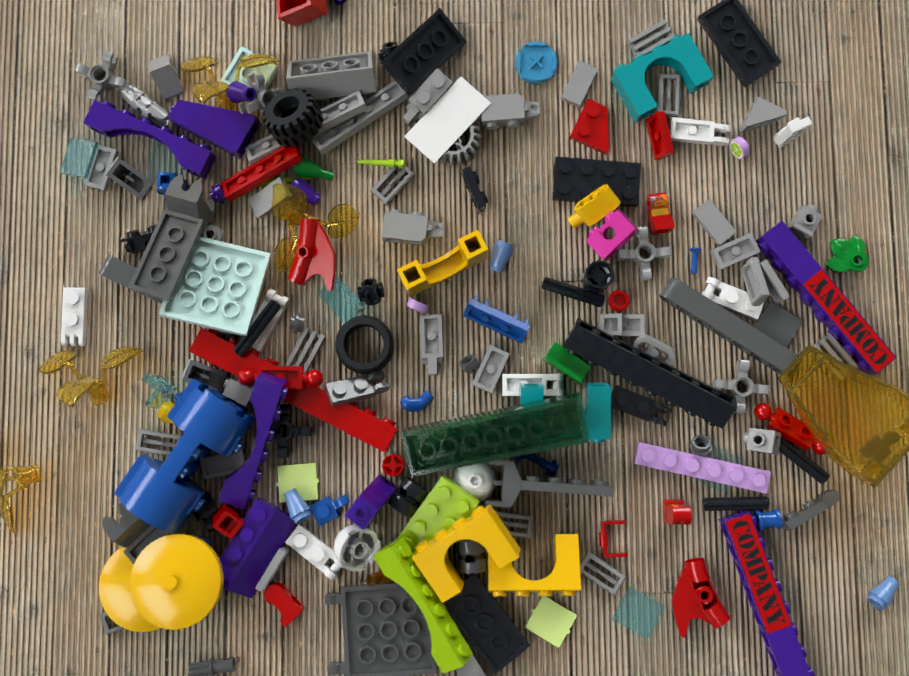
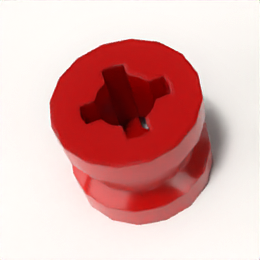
M390 454L382 462V469L388 476H397L405 468L404 459L398 454Z

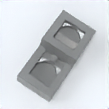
M600 314V330L614 337H639L645 335V314Z

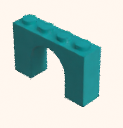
M689 33L683 36L679 34L673 37L668 44L664 46L662 44L657 45L651 50V53L645 56L640 54L632 60V63L628 65L621 64L614 69L610 80L635 123L653 114L658 107L645 83V72L648 69L659 65L674 69L681 75V79L690 94L708 85L713 79L714 75Z
M519 383L520 439L525 440V443H538V440H547L548 443H559L560 440H569L571 443H581L582 440L603 443L604 439H611V386L608 383H586L584 413L576 423L569 426L554 425L544 416L542 383Z

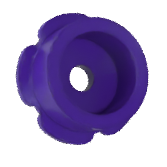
M221 184L211 185L209 194L215 203L224 204V201L227 199L224 196Z

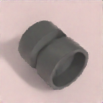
M470 539L457 541V552L461 555V558L458 559L459 573L467 574L488 571L487 557L483 555L486 549L480 543ZM475 555V559H470V556Z

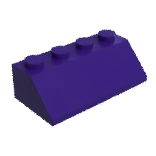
M262 497L255 500L243 520L244 524L231 539L219 559L224 575L223 588L252 598L257 591L255 587L279 548L284 546L296 526L294 520L290 519V515Z

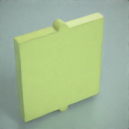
M316 463L277 466L278 482L276 486L279 487L280 503L286 502L284 493L296 488L304 501L319 499L318 483L320 480L317 479Z
M541 597L536 608L532 609V615L525 628L559 648L566 635L570 634V628L577 614L548 597Z

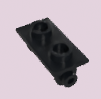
M156 225L147 227L148 231L139 232L138 229L127 232L126 236L121 239V242L127 241L128 243L125 244L127 253L131 252L134 254L144 251L147 247L146 242L150 240Z

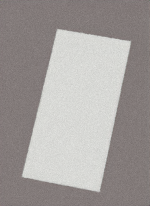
M460 77L404 137L435 164L491 102L465 79Z

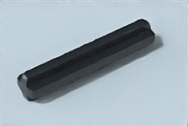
M548 277L543 279L541 288L597 307H601L605 300L604 295Z
M269 301L250 326L247 336H243L234 347L233 351L236 355L242 358L246 355L280 310V305L276 301Z
M781 436L779 451L820 484L825 483L829 479L830 475L828 472Z
M766 496L702 499L704 511L767 510L770 504Z

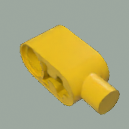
M608 184L602 185L576 204L574 207L576 213L570 216L568 221L574 229L583 223L586 226H591L607 216L611 211H614L621 201Z

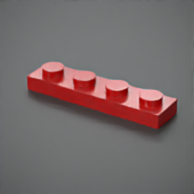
M298 145L296 147L282 146L221 182L225 198L232 202L302 161Z

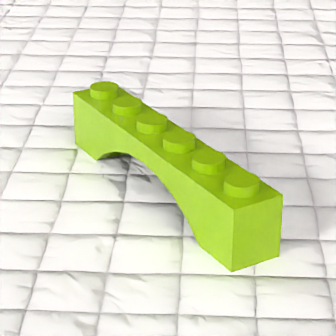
M401 537L385 545L373 557L383 574L404 588L421 609L431 635V655L442 673L445 674L461 668L471 658L473 653L445 605L413 561V552L404 537Z

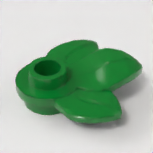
M854 235L849 242L841 238L830 241V247L835 256L825 263L828 268L839 273L848 270L861 272L867 268L869 258L865 254L866 245L861 238ZM854 258H859L862 262L855 263Z

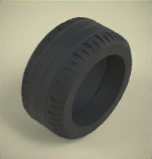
M362 315L351 318L342 325L336 336L335 348L339 360L345 367L355 373L371 374L383 369L391 360L394 352V339L385 323L375 317ZM361 327H371L381 334L384 343L381 355L375 361L367 364L354 361L347 352L349 336Z

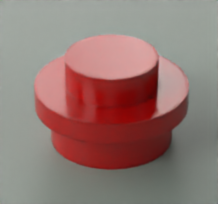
M615 290L608 297V305L613 311L621 312L629 306L630 298L622 290Z

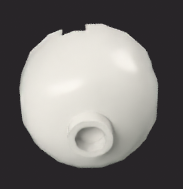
M471 458L464 460L454 471L453 482L480 502L490 497L496 488V485H493V480H497L495 470L483 459Z
M356 524L343 528L338 533L334 542L335 557L344 568L352 572L362 571L365 569L363 567L368 563L372 564L375 561L373 555L380 550V541L377 539V534L368 527L362 530Z

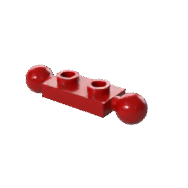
M258 366V373H255L250 368H244L238 374V380L244 386L252 385L261 372L287 380L285 387L289 389H303L304 383L311 387H318L323 382V374L319 370L312 369L307 374H304V367Z
M760 403L754 408V415L757 419L770 421L767 428L780 432L782 437L802 449L808 450L812 446L813 451L818 455H825L830 451L831 445L826 438H815L816 429L778 407L772 412V408L766 403Z

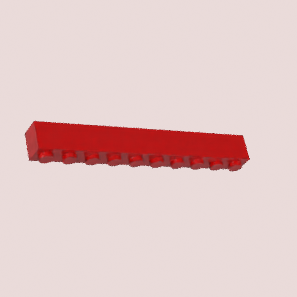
M201 328L189 349V352L237 377L244 368H250L255 373H258V366L279 365V362L269 357L266 360L258 357L260 352L252 348L249 349L243 358L239 357L233 351L238 341L230 337L228 340L220 337L221 332L210 328L208 331ZM304 383L303 389H289L285 399L291 405L384 453L388 451L398 431V428L394 427L396 422L386 417L383 420L375 417L376 412L366 407L363 410L355 407L357 402L332 407L325 389L311 387L307 383Z

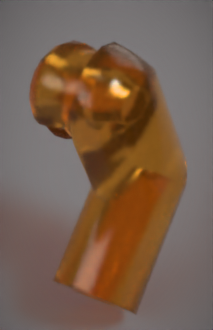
M381 570L367 576V583L370 586L381 582H395L386 577Z

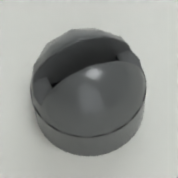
M473 354L465 356L459 362L461 368L466 373H473V369L477 370L479 366L478 360Z

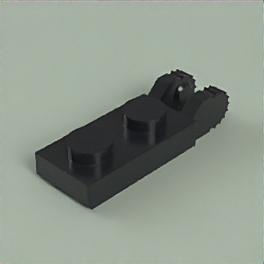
M614 385L611 392L612 408L646 422L651 421L666 427L667 422L664 419L651 415L654 408L665 414H671V408L656 403L657 401L631 390Z

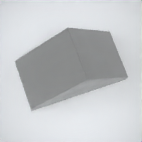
M169 54L149 61L150 74L164 100L185 93Z
M758 96L752 103L739 131L744 133L779 122L787 115V111Z
M118 156L105 173L106 176L139 199L144 197L154 183Z
M189 359L180 380L190 383L193 378L199 379L209 385L208 389L221 391L228 373Z

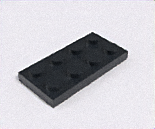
M723 0L698 16V22L743 87L748 86L782 63L739 0Z
M439 8L380 63L405 93L410 96L437 68L439 69L463 47L467 41L441 8Z
M555 157L552 200L579 202L602 185L608 184L621 201L619 206L637 207L639 205L641 163Z
M472 573L463 580L462 591L443 602L453 621L494 674H497L531 645L493 595L488 593V589L479 577Z

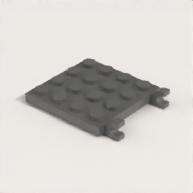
M389 582L341 586V593H326L325 605L341 604L345 658V662H330L329 675L345 673L346 676H408L437 673L436 661L431 655L432 642L427 621L415 600L399 584Z

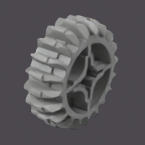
M477 120L464 132L468 131L470 134V140L465 147L462 145L461 138L464 136L463 133L450 146L456 151H446L441 156V164H445L446 160H449L450 166H453L454 160H457L458 164L461 165L462 158L469 161V154L472 156L476 155L475 149L480 147V143L477 141L481 140V135L478 134L480 126H475Z

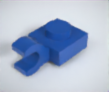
M347 494L332 501L330 496H327L310 506V511L320 527L338 517L340 514L337 509L349 503L350 500Z

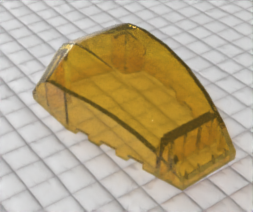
M808 344L781 373L778 380L798 414L830 459L860 481L875 488L909 452V395L892 384L889 385L879 380L880 378L868 375L858 370L857 367L845 364L837 360L836 357Z

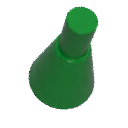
M302 156V161L295 164L294 171L297 172V177H321L330 181L333 180V172L321 169L320 166Z

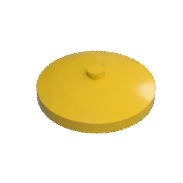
M172 534L161 537L144 548L132 568L130 591L134 605L148 622L157 627L179 630L193 626L204 620L214 610L221 597L224 583L222 565L212 547L198 537L188 534Z
M121 547L108 559L100 576L99 596L102 606L112 621L127 630L150 632L160 629V627L148 622L134 605L130 591V577L134 564L123 552L126 548Z

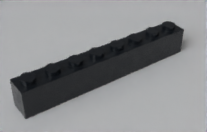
M577 318L563 347L569 353L586 358L587 362L605 368L611 375H619L625 378L629 384L644 388L652 396H660L668 404L683 408L689 415L704 419L710 426H718L723 429L737 408L735 398Z

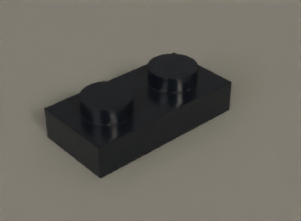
M470 166L462 169V177L477 214L486 211L488 199L485 192H480L477 184H480V180L476 171L472 172Z

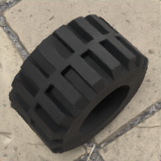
M294 88L292 90H285L283 93L280 92L270 100V103L266 104V109L262 113V120L275 141L284 147H296L299 144H305L306 141H310L314 135L319 133L318 129H321L323 125V114L312 95L308 91L306 92L305 89L299 90Z

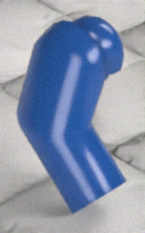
M426 390L418 399L404 396L400 404L406 411L419 412L434 397Z

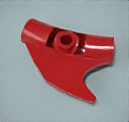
M301 218L297 249L288 279L298 285H306L310 278L320 274L324 279L327 290L332 291L336 273V254L329 237L323 229L320 219Z
M693 558L684 561L685 565L677 580L672 596L674 618L682 638L686 637L688 624L694 618L708 622L715 629L725 625L731 618L714 589L704 558Z

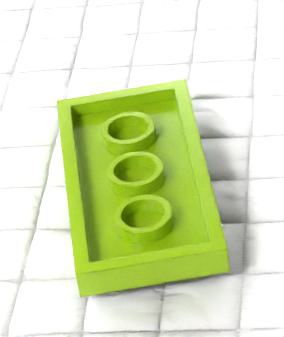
M443 474L397 539L404 537L414 554L416 545L424 540L429 542L441 529L447 531L452 528V524L459 518H468L480 501Z

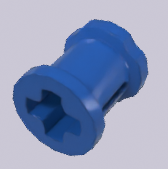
M773 509L771 512L763 513L760 511L754 512V517L758 524L756 529L758 531H763L764 528L776 527L781 529L783 527L780 510Z

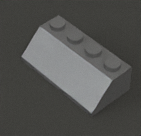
M372 51L288 61L286 75L288 89H305L306 92L308 91L312 95L314 100L327 101L334 97L344 98L358 90L362 96L370 95L376 92Z

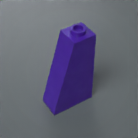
M178 100L176 105L171 107L168 117L175 126L238 159L242 158L245 147L250 144L261 124L257 116L253 114H241L239 111Z
M379 474L358 496L344 516L364 530L373 521L397 486Z

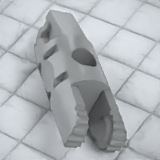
M132 85L122 91V97L142 116L159 128L161 126L169 127V120H167L169 117L168 112L147 94Z

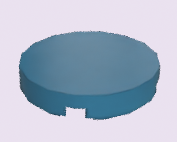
M534 41L525 44L518 51L515 67L521 79L527 83L537 85L545 83L552 78L556 72L558 61L555 51L544 42Z

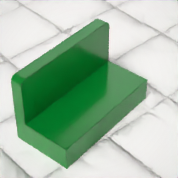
M554 342L542 360L577 385L583 382V378L591 368L590 365L569 353L556 342Z

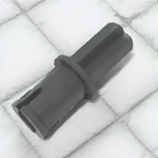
M234 657L218 660L211 658L210 661L189 664L190 676H215V674L235 672L236 670Z

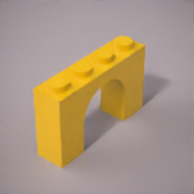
M476 230L459 238L458 245L445 255L424 264H419L418 260H415L398 268L397 272L410 298L487 260L488 248L479 230Z
M491 504L486 507H477L471 512L472 515L466 519L464 517L459 518L452 524V528L447 531L441 529L433 536L432 540L429 542L424 540L415 547L416 550L412 559L442 603L460 593L464 585V581L450 562L448 556V548L454 542L470 539L480 543L490 554L499 569L519 558L520 547Z
M555 534L553 538L554 568L549 576L536 581L521 577L515 571L512 562L499 569L487 552L488 593H493V597H506L507 593H516L517 597H528L530 593H539L541 597L553 596L552 592H561L562 596H575V592L581 590L578 534Z

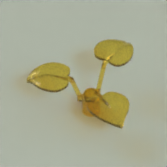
M264 53L245 55L240 58V63L237 65L234 81H239L240 71L243 67L255 68L271 63L279 64V61ZM201 56L180 64V68L186 72H198L204 69L208 71L212 82L203 81L191 86L193 95L202 104L216 96L218 108L229 110L235 108V103L230 101L226 94V91L229 90V85L225 82H216L211 69L212 66L217 65V61L214 58Z
M288 184L273 185L272 213L278 220L288 221L287 226L290 228L293 239L283 238L275 248L273 263L277 272H283L292 267L298 244V237L294 226L300 225L301 218L317 219L304 211L302 212L307 206L306 194L301 189ZM339 204L329 212L328 222L320 220V223L323 226H329L328 235L330 237L342 238L351 233L356 227L359 220V212L348 204Z
M127 346L117 348L108 353L102 359L104 363L102 365V381L90 376L83 377L70 362L76 358L75 352L70 350L52 355L39 366V371L43 374H51L61 370L65 365L70 367L79 379L68 381L57 389L56 395L59 400L73 408L76 402L85 393H88L93 405L97 406L106 403L110 399L106 389L109 385L106 375L107 368L119 367L143 352V350Z
M37 464L27 467H0V513L6 526L13 533H17V531L14 529L13 512L9 504L10 497L20 490L26 489L28 484L41 481V473ZM8 471H16L13 472V476L8 477ZM14 480L16 485H20L3 495L7 481Z

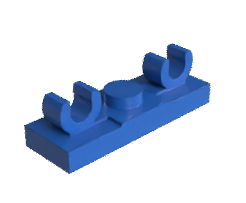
M475 296L474 299L470 298L463 317L517 342H523L530 328V325H528L529 319L526 318L523 323L517 320L518 314H515L512 318L500 310L488 307V300L485 304L477 302L479 296Z

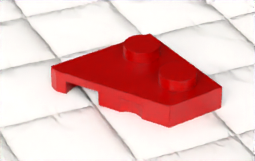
M587 99L569 139L607 155L609 151L607 107Z

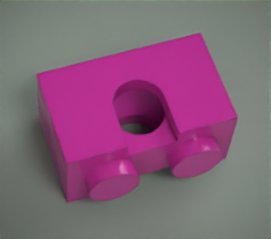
M619 210L611 211L604 218L606 223L600 228L598 226L593 228L588 234L589 238L586 240L603 260H609L639 231L629 218ZM614 228L615 236L609 240L606 237V232L608 229Z

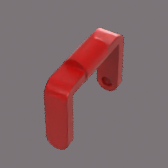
M626 520L602 521L600 524L601 532H599V546L602 547L603 556L607 558L628 557V553H607L608 532H606V525L626 524Z

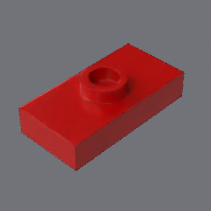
M665 111L656 112L645 121L654 159L662 160L673 154L674 148Z

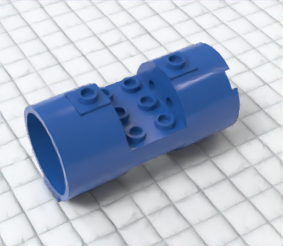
M194 378L166 416L185 433L165 462L152 458L147 454L139 455L113 493L119 497L120 502L135 516L162 531L174 534L179 532L190 514L194 511L198 512L205 502L203 497L206 493L196 482L189 478L190 475L193 476L199 469V460L202 457H206L211 450L227 457L232 456L233 453L237 455L244 445L241 441L245 433L256 419L251 413L250 415L245 414L247 409L236 401L223 395L218 390L208 389L209 385Z

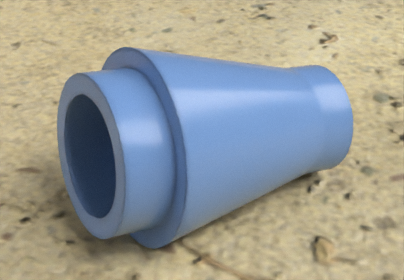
M497 240L496 244L493 245L489 269L502 273L504 266L514 252L512 250L514 245Z
M296 488L284 493L290 519L294 520L295 524L311 516V508L299 495Z
M887 576L884 581L868 592V602L881 611L889 608L900 583L893 577Z

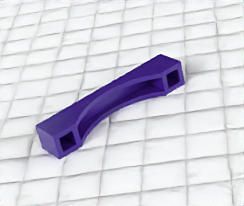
M94 100L83 122L88 128L109 138L120 135H139L155 139L166 145L173 152L180 166L186 172L206 180L216 159L209 146L202 143L198 146L184 135H180V137L173 135V131L164 126L157 128L148 119L142 118L139 120L134 118L135 115L125 109L121 112L116 110V107L107 101L100 103Z
M261 372L256 377L250 396L257 419L255 446L248 460L231 472L225 479L219 496V502L243 510L248 502H253L256 490H253L255 483H259L263 471L259 468L261 462L265 463L269 453L266 446L268 442H272L275 430L272 427L274 421L278 422L282 412L279 405L281 401H285L289 388L285 387L287 380Z

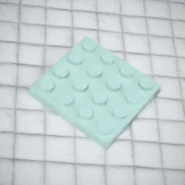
M200 237L172 303L163 300L159 311L160 317L247 336L272 257L271 253Z

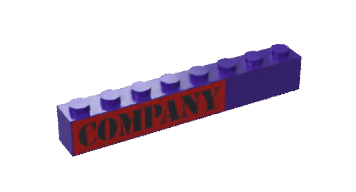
M783 221L773 226L756 240L761 253L771 259L772 266L786 277L787 284L791 288L796 289L800 294L801 301L811 307L815 318L825 324L828 328V333H831L843 346L842 348L855 360L858 369L867 376L877 374L897 358Z
M743 510L718 519L776 676H815L811 667L807 666L805 660L807 657L803 645L798 642L797 636L799 633L797 627L789 618L790 608L780 594L782 592L780 582L774 578L772 570H774L773 563L769 557H766L764 551L766 548L765 542L757 533L756 527H758L756 518L750 512Z

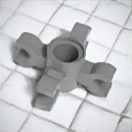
M105 50L102 64L94 65L92 68L83 64H77L75 72L80 73L79 76L91 79L94 82L87 95V98L92 99V102L96 100L102 103L104 91L111 90L114 87L123 91L130 86L126 79L112 74V70L118 62V58L112 52ZM103 75H106V77L100 81V78Z
M253 73L247 76L249 85L256 91V97L253 101L239 104L241 114L245 112L250 114L260 110L262 115L266 109V104L270 103V100L280 92H285V87L279 89L274 87L266 90L264 85L265 78L262 73L257 75ZM262 115V116H261V122H262L263 126H265V124H264V122H263V120H262V117H263V115Z
M639 227V231L636 233L638 247L635 250H618L616 253L617 261L633 260L637 265H640V281H649V279H652L650 261L655 258H669V256H672L671 247L655 248L651 243H648V227ZM639 250H646L649 255L648 259H643L639 255Z
M747 360L737 361L736 378L731 381L723 379L713 380V388L728 390L734 396L737 408L733 413L745 414L746 396H749L751 393L769 394V385L754 384L748 378L750 361ZM739 381H741L745 386L743 393L739 392L737 389V383Z

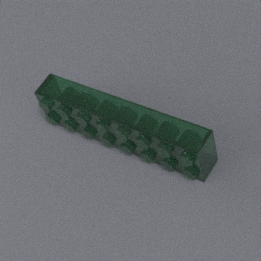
M579 392L408 427L401 432V438L410 475L413 477L588 443L590 434Z

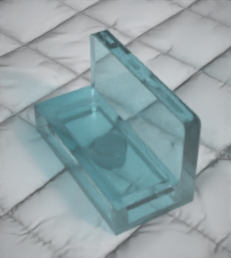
M336 275L332 291H328L326 286H324L318 292L319 297L344 323L356 317L365 309V306Z
M146 372L141 379L155 390L144 404L147 408L159 409L164 401L167 402L178 389L158 374Z

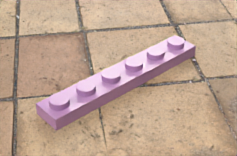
M641 442L637 444L634 464L766 494L771 476V471Z

